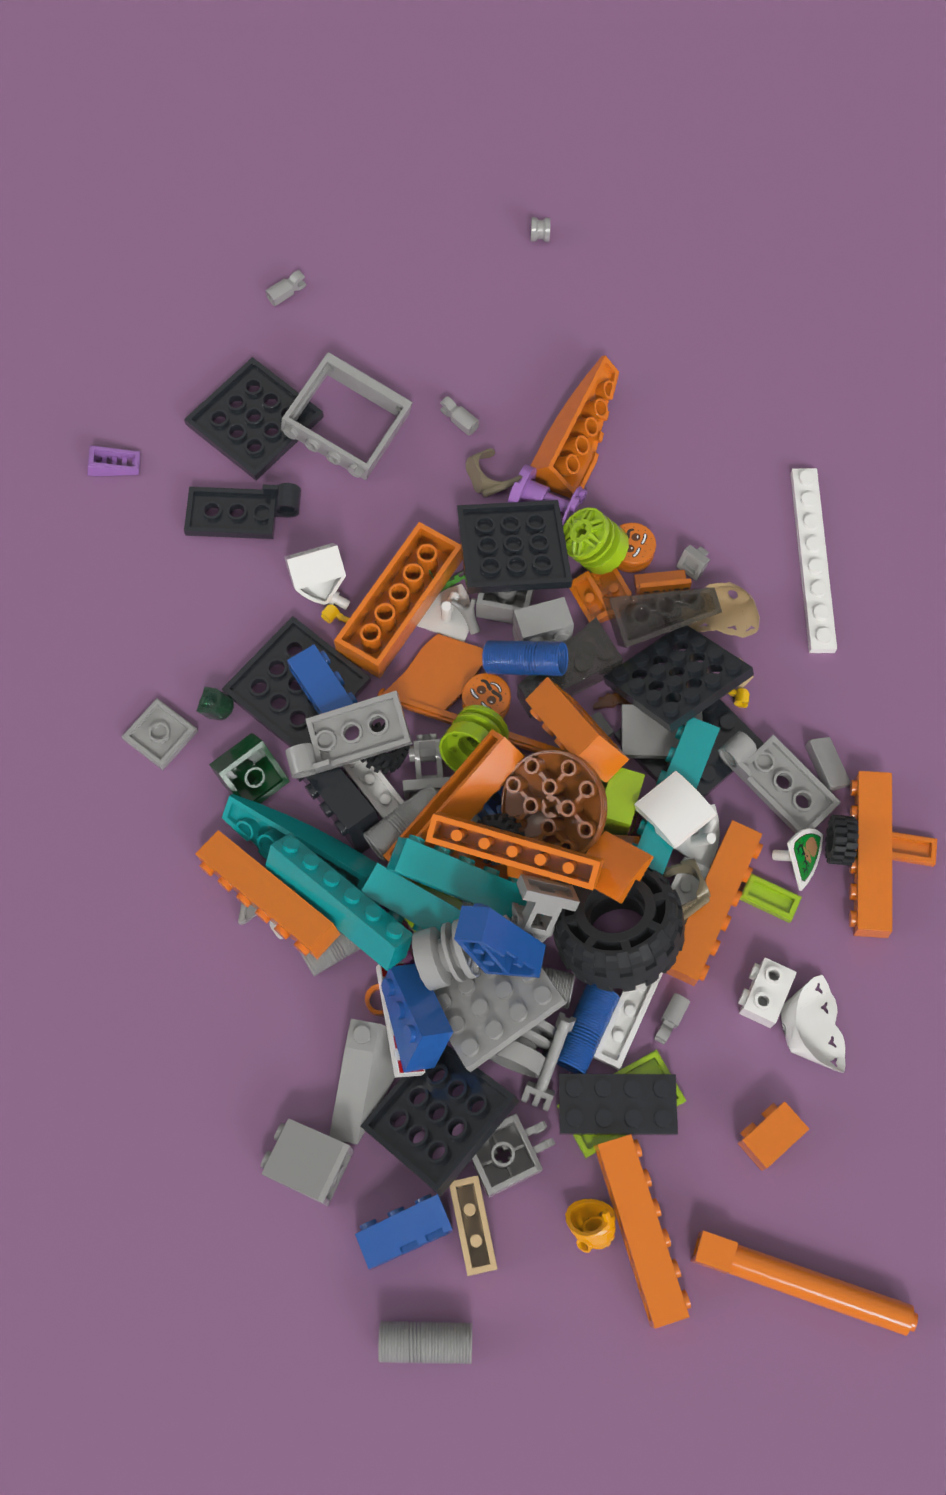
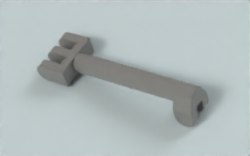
M559 1013L555 1024L557 1029L537 1084L528 1081L521 1099L522 1102L526 1103L529 1100L530 1093L534 1094L532 1106L537 1107L540 1098H544L546 1100L543 1103L542 1110L548 1112L555 1091L548 1089V1085L567 1034L572 1031L576 1018L571 1016L569 1019L565 1017L564 1013Z

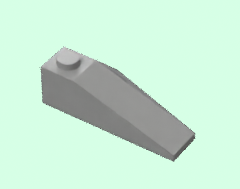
M351 1019L329 1135L341 1142L359 1144L365 1133V1130L360 1127L361 1124L386 1096L395 1078L385 1025Z

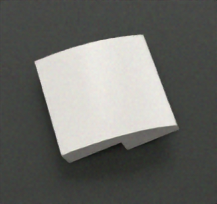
M677 771L634 804L636 811L655 827V832L674 849L716 816L715 810L705 798Z

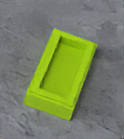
M751 873L743 888L740 900L790 923L802 897Z

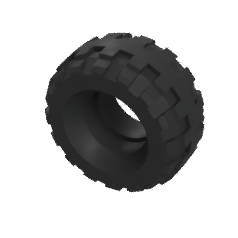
M648 867L640 882L635 880L622 904L595 889L590 890L573 885L580 903L576 911L561 910L555 923L553 938L561 961L567 970H572L577 979L588 985L594 983L600 990L612 992L613 988H622L624 992L635 990L637 985L645 983L648 986L659 979L661 972L667 973L675 964L676 956H678L679 951H682L685 941L684 914L676 889L673 890L671 888L669 880L656 870L651 872L650 867ZM614 910H632L642 916L641 920L634 927L619 933H607L593 927L594 922L601 915Z

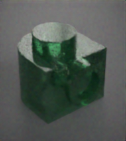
M204 687L196 711L208 719L224 720L231 715L234 702L231 697L220 690Z

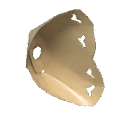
M731 582L714 583L703 587L687 600L676 616V621L679 624L684 622L698 632L717 630L724 634L736 635L741 638L756 633L759 629L760 619L753 596ZM728 591H736L738 597L735 599L731 598ZM684 618H685V619H689V618H690L692 625H689L688 621H685V620H683V619H684ZM735 626L737 630H734L733 628H727V627ZM751 626H752V627H755V629H750L749 631H746V630H748Z

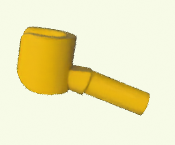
M332 604L327 605L321 612V618L329 624L335 618L344 623H347L350 619L340 613L338 608Z
M733 689L728 693L730 696L735 697V706L740 708L748 707L750 694L747 689Z

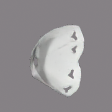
M823 975L813 977L784 1003L780 1012L787 1046L791 1053L834 1071L844 1073L846 1065L845 1041L842 1033L835 1025L838 1012L837 1004ZM818 983H820L819 988L822 990V994L815 990ZM825 1002H827L828 1014L821 1008ZM831 1036L834 1037L833 1043L836 1045V1048L833 1045L828 1044V1042L831 1040ZM834 1058H837V1067H835V1065L830 1062L833 1061Z

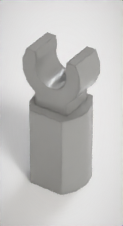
M300 270L295 271L290 278H284L265 290L266 296L273 306L294 295V291L302 290L306 286V283L303 281L305 276Z
M448 396L440 402L443 406L440 411L445 416L450 417L451 422L468 436L477 430L479 420L462 406L458 407Z
M674 993L661 1018L663 1023L654 1040L663 1045L667 1042L673 1028L678 1027L691 1001Z

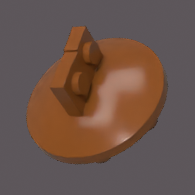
M546 750L527 756L516 765L515 769L508 776L502 791L501 813L509 814L508 817L513 816L516 818L515 823H521L523 827L519 829V832H525L526 837L581 853H586L596 844L603 832L607 819V797L601 779L585 760L570 752Z

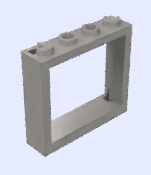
M328 352L282 417L281 430L287 437L297 439L305 444L310 451L319 452L324 455L332 464H339L354 477L367 480L409 416L413 402ZM327 375L397 416L367 463L296 422Z

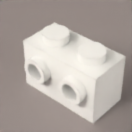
M766 957L760 964L755 963L748 977L753 980L749 990L744 988L738 1004L742 1005L739 1014L771 1028L777 1022L797 972Z

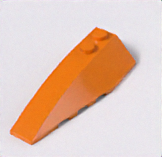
M606 355L601 356L570 396L546 434L530 465L537 470L535 480L538 483L550 487V491L570 499L579 486H582L584 489L598 460L599 454L596 453L598 443L603 440L604 433L601 431L604 421L608 420L609 400L613 399L619 371Z

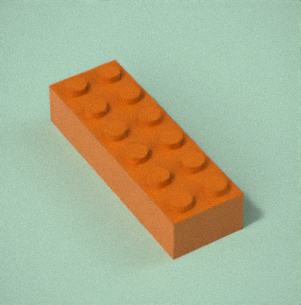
M418 522L334 639L335 649L355 665L381 678L462 562L461 544ZM429 569H430V571H431V573H432V575H433V577H434L433 579H432V577L429 575Z

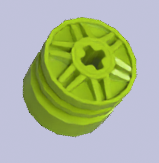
M587 507L578 510L569 517L563 526L568 555L594 574L602 575L611 572L621 564L627 554L629 538L626 532L596 508Z
M483 705L464 707L440 740L439 751L446 765L456 772L492 729L508 740V726L503 718L494 710Z

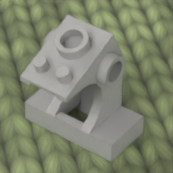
M437 734L416 735L417 740H413L414 745L410 746L409 760L410 762H415L416 779L403 780L404 799L412 798V796L416 795L418 791L423 790L427 785H431L438 792L450 779V777H443L442 757L439 751L441 739H437ZM437 762V775L421 776V763Z
M520 874L517 886L522 899L528 902L526 906L512 903L513 916L511 922L543 943L548 937L553 935L555 923L562 909L576 911L580 901L573 885Z

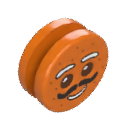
M630 522L620 525L619 527L626 532L629 538V548L624 560L617 569L627 573H636L646 569L651 564L656 550L654 534L649 528L639 523Z
M481 673L467 681L462 691L463 708L470 705H483L494 710L503 719L509 712L511 691L508 684L501 677L495 674Z

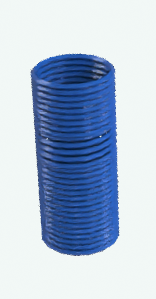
M489 640L483 648L482 664L487 674L563 676L568 667V649L563 641Z
M594 983L585 986L572 1014L576 1021L572 1031L567 1034L556 1063L557 1065L575 1074H586L598 1044H600L599 1041H601L603 1033H605L610 1022L609 1020H611L615 1007L618 1004L617 1002H619L620 997L616 992L600 990Z

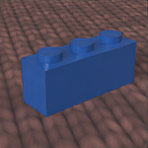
M315 644L287 660L290 672L318 714L358 703L351 691L347 693L343 688L345 683L339 672L335 671L333 673L329 667L331 662L324 651L319 652Z

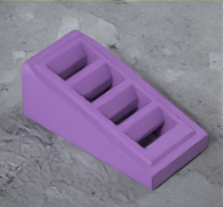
M90 445L87 475H139L140 451ZM122 459V465H117V460ZM127 459H132V467L127 466ZM107 460H112V464H106Z

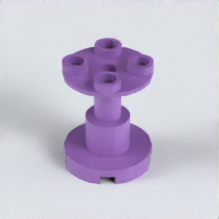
M525 464L519 472V475L523 477L518 483H514L508 503L558 500L560 513L564 515L562 525L564 526L569 517L577 512L579 504H583L587 490L579 486L570 501L549 493L550 487L535 482L536 468Z

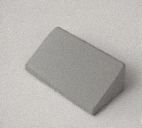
M831 738L808 740L805 748L821 783L830 792L850 786L851 782Z

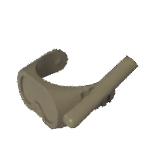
M492 448L474 454L466 460V471L472 481L475 492L482 493L484 497L506 490L522 479L520 475L507 481H495L488 478L481 471L479 460L494 456L495 450Z
M694 858L680 861L681 864L671 865L663 873L664 877L680 873L690 874L699 881L698 890L695 893L697 898L682 905L684 920L710 901L709 897H711L708 886Z

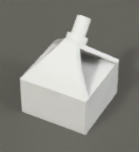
M330 543L284 557L292 585L298 593L319 604H335L344 610L347 609L350 601L340 596V592L337 591L346 577V573L336 544Z

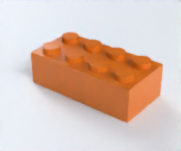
M546 677L525 699L532 708L529 711L531 715L539 722H544L542 728L549 735L557 737L554 742L563 751L568 750L570 753L585 760L605 783L629 760L578 701L549 677Z

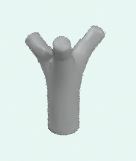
M472 598L470 604H466L465 607L459 602L451 600V605L455 606L465 618L470 634L474 635L481 632L475 617L474 607L476 599Z

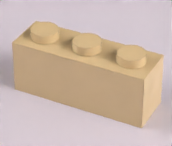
M477 1175L455 1180L449 1188L467 1277L497 1270L479 1177Z

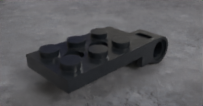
M281 483L279 485L263 484V489L189 487L184 525L185 536L274 539L276 517L291 518L299 515L302 490L293 483ZM211 508L219 510L214 516L206 515V512ZM236 509L244 511L240 517H233L231 513Z

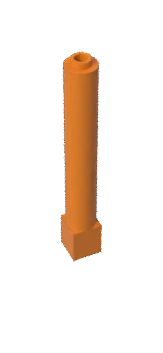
M704 1230L698 1233L691 1259L693 1263L725 1274L734 1275L907 1336L910 1331L914 1332L916 1329L918 1313L914 1312L912 1304L739 1245L738 1242Z

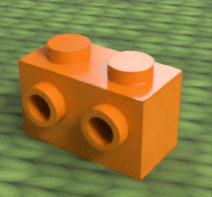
M785 1101L778 1106L773 1102L761 1113L764 1119L758 1125L751 1122L740 1132L743 1138L737 1144L761 1171L772 1165L809 1130L808 1126Z

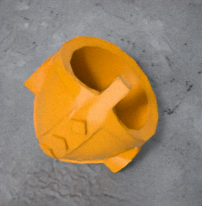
M581 1199L573 1202L567 1208L565 1213L566 1224L577 1239L576 1244L581 1251L589 1253L592 1249H603L608 1247L611 1241L614 1240L616 1215L614 1209L609 1204L596 1199Z

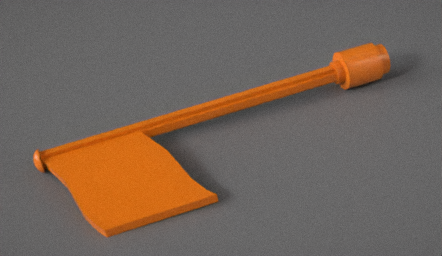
M437 634L422 647L407 670L387 690L386 688L380 689L377 696L397 691L403 709L452 725L458 714L447 710L462 696V691L467 681L477 675L483 667V648ZM509 732L508 741L514 746L535 753L546 750H562L561 748Z

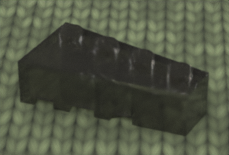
M697 587L602 597L617 644L624 648L722 613L715 587Z
M596 617L565 643L568 649V667L563 676L528 675L518 684L517 698L529 718L533 717L529 712L532 708L525 699L546 677H549L570 696H574L603 681V676L622 665L623 658Z

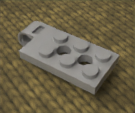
M393 691L306 718L312 744H298L286 749L285 753L292 778H303L411 745L412 740L398 692ZM378 718L384 719L385 728L381 732L372 731L371 725L373 721ZM353 726L358 727L359 736L355 740H347L345 736L347 729Z
M738 731L718 750L721 759L795 834L806 828L815 829L841 803L774 735L757 750L753 740L745 733ZM777 776L787 778L789 781L787 789L778 786L776 782ZM797 795L806 797L808 800L807 808H801L797 805Z

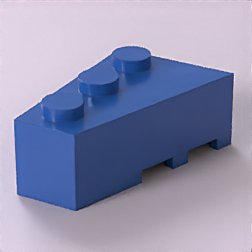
M476 903L473 906L461 907L454 940L485 974L540 977L546 948L544 943L485 904Z
M416 964L393 966L388 970L382 981L381 988L403 1072L435 1068L453 1034V1030L434 990L430 991L421 980Z
M431 1194L415 1200L416 1205L406 1210L402 1206L387 1213L388 1218L377 1223L376 1219H373L359 1226L361 1231L356 1233L355 1236L369 1270L453 1232L438 1194L433 1197Z

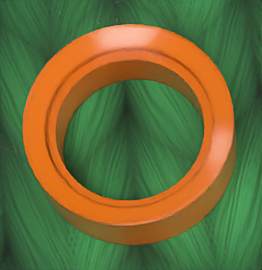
M375 984L367 990L365 1004L373 1015L384 1016L383 1010H376L370 1004L372 994L380 990L379 984Z

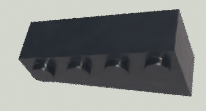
M340 767L311 776L296 778L299 782L302 780L305 782V789L313 800L317 798L323 813L327 818L331 817L338 832L343 837H346L356 851L362 854L370 848L363 832L365 833L374 824L379 823L378 816L374 808Z

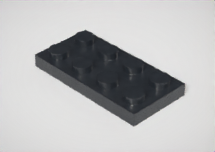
M559 1074V1135H678L676 1074Z

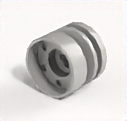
M459 919L454 920L452 924L449 922L443 923L441 933L436 927H429L414 932L412 936L415 964L421 980L430 991L450 986L453 977L458 982H464L467 977L474 979L478 978L481 974V968L454 940Z
M543 1020L492 1056L490 1060L514 1072L539 1078L546 1058L536 1051V1048L549 1049L551 1042L546 1038H554L556 1028Z

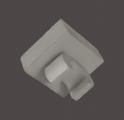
M689 545L684 550L676 567L680 570H685V574L697 581L710 561L706 557L709 552L701 546L695 549Z

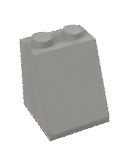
M288 1118L286 1124L281 1123L276 1131L274 1140H277L273 1151L268 1150L261 1162L260 1167L264 1168L261 1174L328 1207L354 1150L344 1142Z

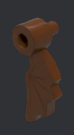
M607 693L605 696L599 697L598 702L594 703L593 710L614 708L622 704H633L617 693Z

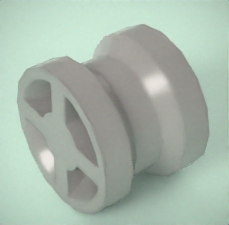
M536 217L531 218V242H536L538 239L549 242L550 218L538 220Z

